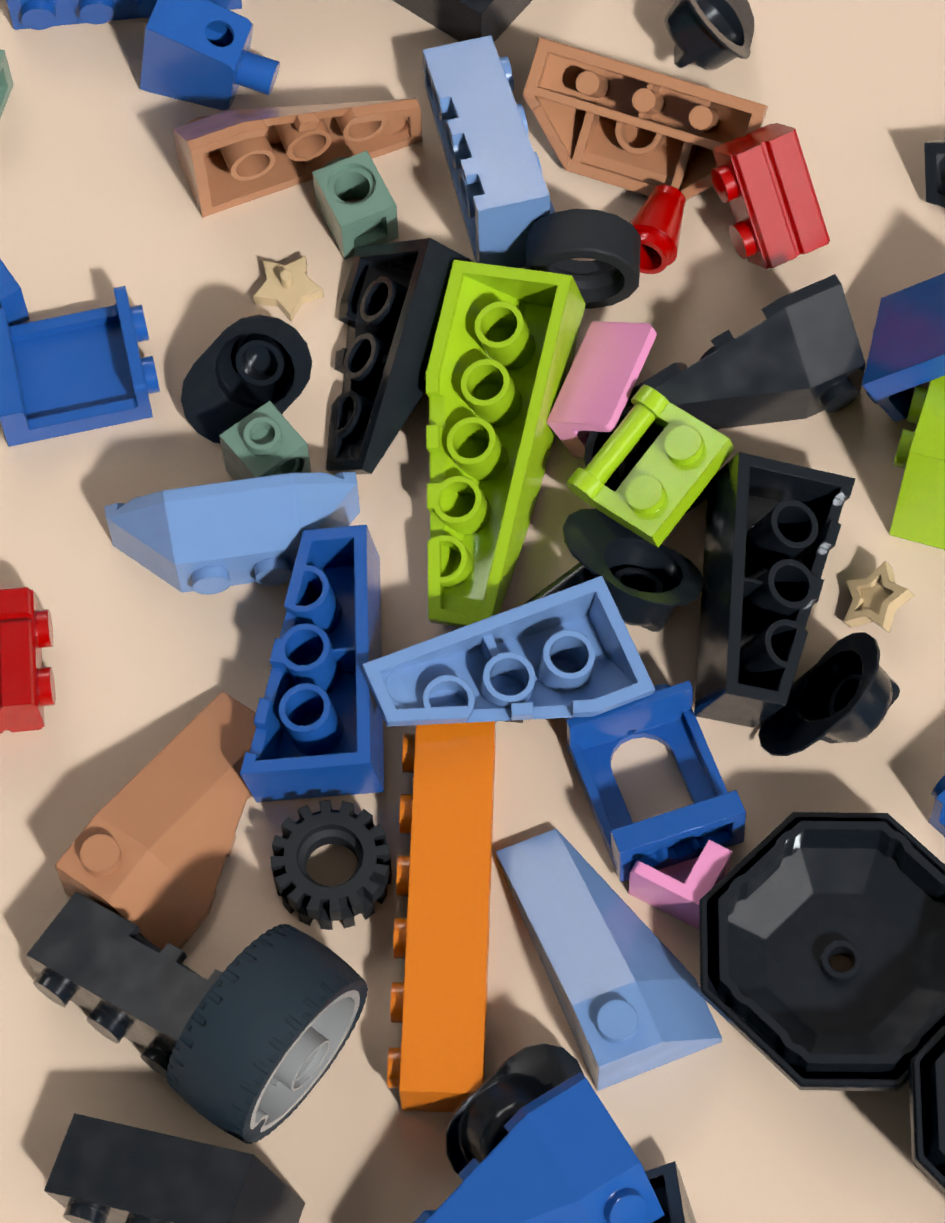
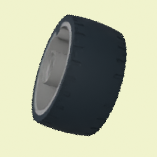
M289 924L274 926L251 942L228 965L226 970L221 973L206 995H204L199 1005H197L194 1013L183 1028L170 1056V1062L167 1066L168 1070L166 1071L168 1084L195 1111L224 1132L246 1144L258 1142V1140L263 1139L274 1131L298 1108L331 1067V1064L337 1058L359 1020L366 1002L367 982L336 953L310 935Z

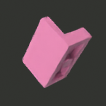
M591 322L546 421L573 457L584 458L586 442L591 431L612 432L615 430L657 336V332L651 324Z

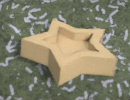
M306 256L287 265L263 260L266 281L253 296L254 304L277 306L292 322L303 303L324 297L323 288L307 276Z
M884 561L868 578L846 580L853 600L844 622L851 628L874 622L890 633L895 611L915 595L909 589L896 584L892 566Z

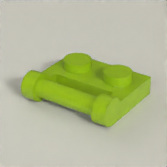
M643 384L631 399L634 405L586 468L578 467L567 480L566 485L583 501L659 548L735 448L730 438L670 403L654 388ZM656 422L664 427V430L617 490L614 492L606 487L604 484L651 424Z

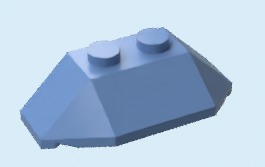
M324 472L279 474L163 490L133 498L126 504L114 503L104 506L105 517L114 547L181 593L195 591L196 593L206 595L223 592L234 585L257 582L265 586H276L290 581L303 530L349 526L360 513L356 472H341L335 474V476Z

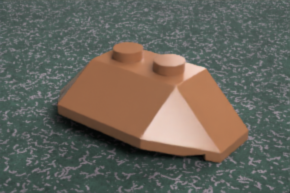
M542 37L539 38L523 92V97L534 112L565 171L646 196H650L653 189L659 185H670L680 190L685 196L686 201L713 186L711 170L718 167L712 151L714 147L738 137H744L747 133L761 128L768 109L767 105Z

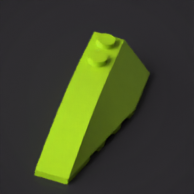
M461 260L453 261L426 371V394L429 397V425H426V449L429 452L430 483L427 484V508L430 511V540L427 541L428 619L431 623L462 628L497 615L500 612L529 528L555 432L546 421L571 368L586 303L572 275Z

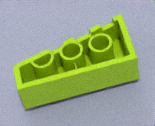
M944 375L931 380L929 388L916 386L907 422L917 424L915 432L903 429L893 466L904 468L905 471L889 535L943 550H945Z

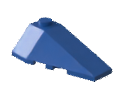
M579 1072L520 1108L504 1125L509 1132L481 1163L473 1158L458 1174L463 1182L437 1210L423 1211L413 1223H653L665 1214L638 1157L587 1078Z

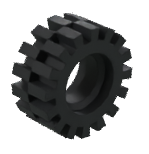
M331 800L319 801L321 811L311 813L307 804L298 809V821L294 822L288 817L281 824L283 835L282 837L275 835L272 843L271 869L277 894L282 896L283 905L290 914L296 910L300 922L309 926L313 919H317L320 921L321 929L333 930V921L343 920L345 929L355 926L354 916L360 913L365 920L375 913L374 903L377 901L383 904L387 897V884H391L392 880L389 844L386 842V833L381 824L374 826L373 815L363 809L357 815L354 812L353 803L342 801L340 810H332ZM339 844L350 849L356 856V870L352 877L343 884L324 886L316 883L306 871L308 858L317 848L323 845Z

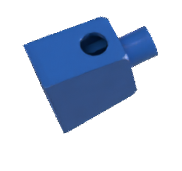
M157 0L145 28L140 89L224 111L230 109L239 85L270 95L279 72L280 62L250 52L253 23L248 18L209 0Z

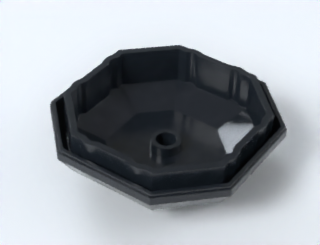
M792 812L699 900L700 996L799 1090L899 1091L909 1081L908 1061L945 1024V864L888 813ZM842 954L852 961L853 968L847 972H838L830 966L828 960L833 955Z

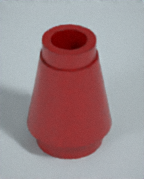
M659 185L655 187L651 195L630 221L641 236V273H660L677 258L686 199L683 193L673 186Z

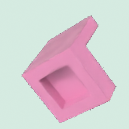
M708 840L699 857L660 870H656L643 862L636 861L630 872L628 894L699 930V900L730 872L733 851Z

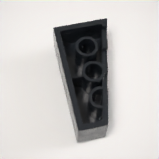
M739 452L718 470L708 483L702 577L704 586L701 594L694 716L754 728L786 706L808 635V631L805 629L812 606L819 600L824 580L821 579L829 551L835 547L842 525L838 523L844 502L850 498L856 478Z

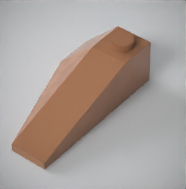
M417 99L235 109L212 116H200L189 121L186 125L173 129L178 161L202 218L313 180L312 172L323 168L333 159L351 157L366 150L371 159L423 141L421 107Z
M224 691L212 700L96 813L54 865L65 894L72 897L75 892H78L136 924L141 930L138 934L161 950H163L167 943L182 949L211 911L217 894L216 886L226 858L230 857L236 840L235 832L246 801L252 795L240 772L245 752L250 753L256 730L254 724L256 712Z

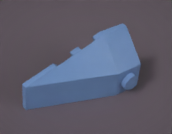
M603 576L362 664V671L387 727L592 717L652 695L655 692V687Z
M557 828L496 851L498 863L597 1091L722 1042V1036L705 999L700 996V988L694 976Z

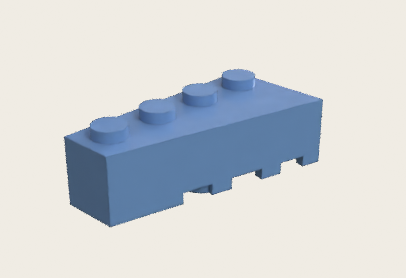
M491 35L423 49L424 85L475 262L514 268L526 267L527 232L537 220L554 213L555 210L542 175L536 151H533L529 140L524 108L521 103L516 104L512 93L514 91V80L509 59L507 56L499 57Z

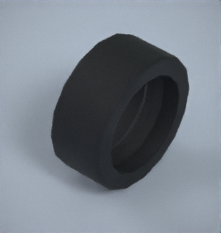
M570 209L554 212L537 220L527 232L525 269L572 275L586 303L585 309L612 306L629 298L639 287L641 236L633 224L615 214L594 209ZM572 258H587V259H595V260H594V261H578V260H571V259H572Z

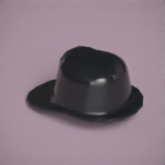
M676 0L669 9L664 21L667 31L675 43L674 64L678 68L694 63L705 70L711 71L720 68L737 57L740 59L749 58L754 34V16L747 0Z
M261 314L240 318L217 337L195 361L183 380L181 403L185 418L198 434L213 443L221 444L220 434L268 401L283 414L300 396L310 380L312 358L306 341L294 327L279 318Z
M580 509L570 514L562 527L564 542L571 554L591 572V580L603 576L619 613L626 624L641 626L652 632H659L666 625L676 606L686 605L697 599L703 589L702 574L691 560L663 544L657 548L597 509Z
M866 632L851 633L838 640L812 668L792 684L786 706L761 722L758 734L761 747L772 756H789L805 750L818 740L828 743L858 742L870 735L879 726L888 709L900 694L899 686L879 665L880 649L877 640Z
M546 1043L524 1047L509 1057L479 1088L467 1096L452 1114L445 1137L446 1155L453 1170L459 1174L473 1158L481 1163L509 1133L504 1125L520 1108L579 1072L583 1074L578 1060L564 1048Z

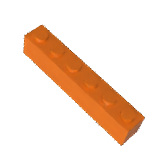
M495 721L416 725V734H403L402 772L414 773L413 794L400 795L399 831L403 834H411L410 856L398 855L396 892L397 895L408 896L407 918H395L393 955L394 959H405L404 982H392L390 1021L391 1023H402L401 1047H389L387 1064V1087L399 1089L402 1111L454 1112L467 1096L484 1083L496 749Z

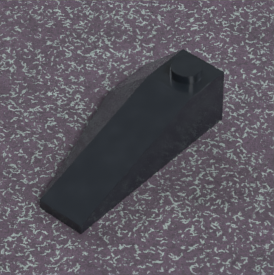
M836 274L775 300L761 309L767 318L765 321L737 338H734L728 329L711 340L714 346L707 350L695 364L687 367L682 362L673 363L633 388L625 407L634 406L631 399L643 384L654 388L670 403L715 430L806 419L824 410L828 413H833L847 407L860 395L866 363L841 282Z

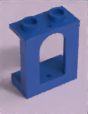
M690 681L674 686L667 684L655 685V692L652 695L596 716L573 717L566 720L568 753L620 882L629 880L630 872L636 861L643 862L656 870H660L699 857L708 840L725 848L744 842L746 811L737 790L727 791L696 716H694L692 709L693 688ZM645 737L659 741L671 752L693 804L633 823L613 775L611 760L614 752L621 744L631 739Z

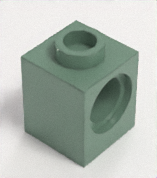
M367 150L351 157L333 159L323 168L312 172L316 206L344 260L354 256L357 247L385 244L399 238L397 206ZM353 198L362 199L361 201L353 203L345 202L346 200Z
M270 401L219 435L225 468L234 481L287 473H311L308 444Z

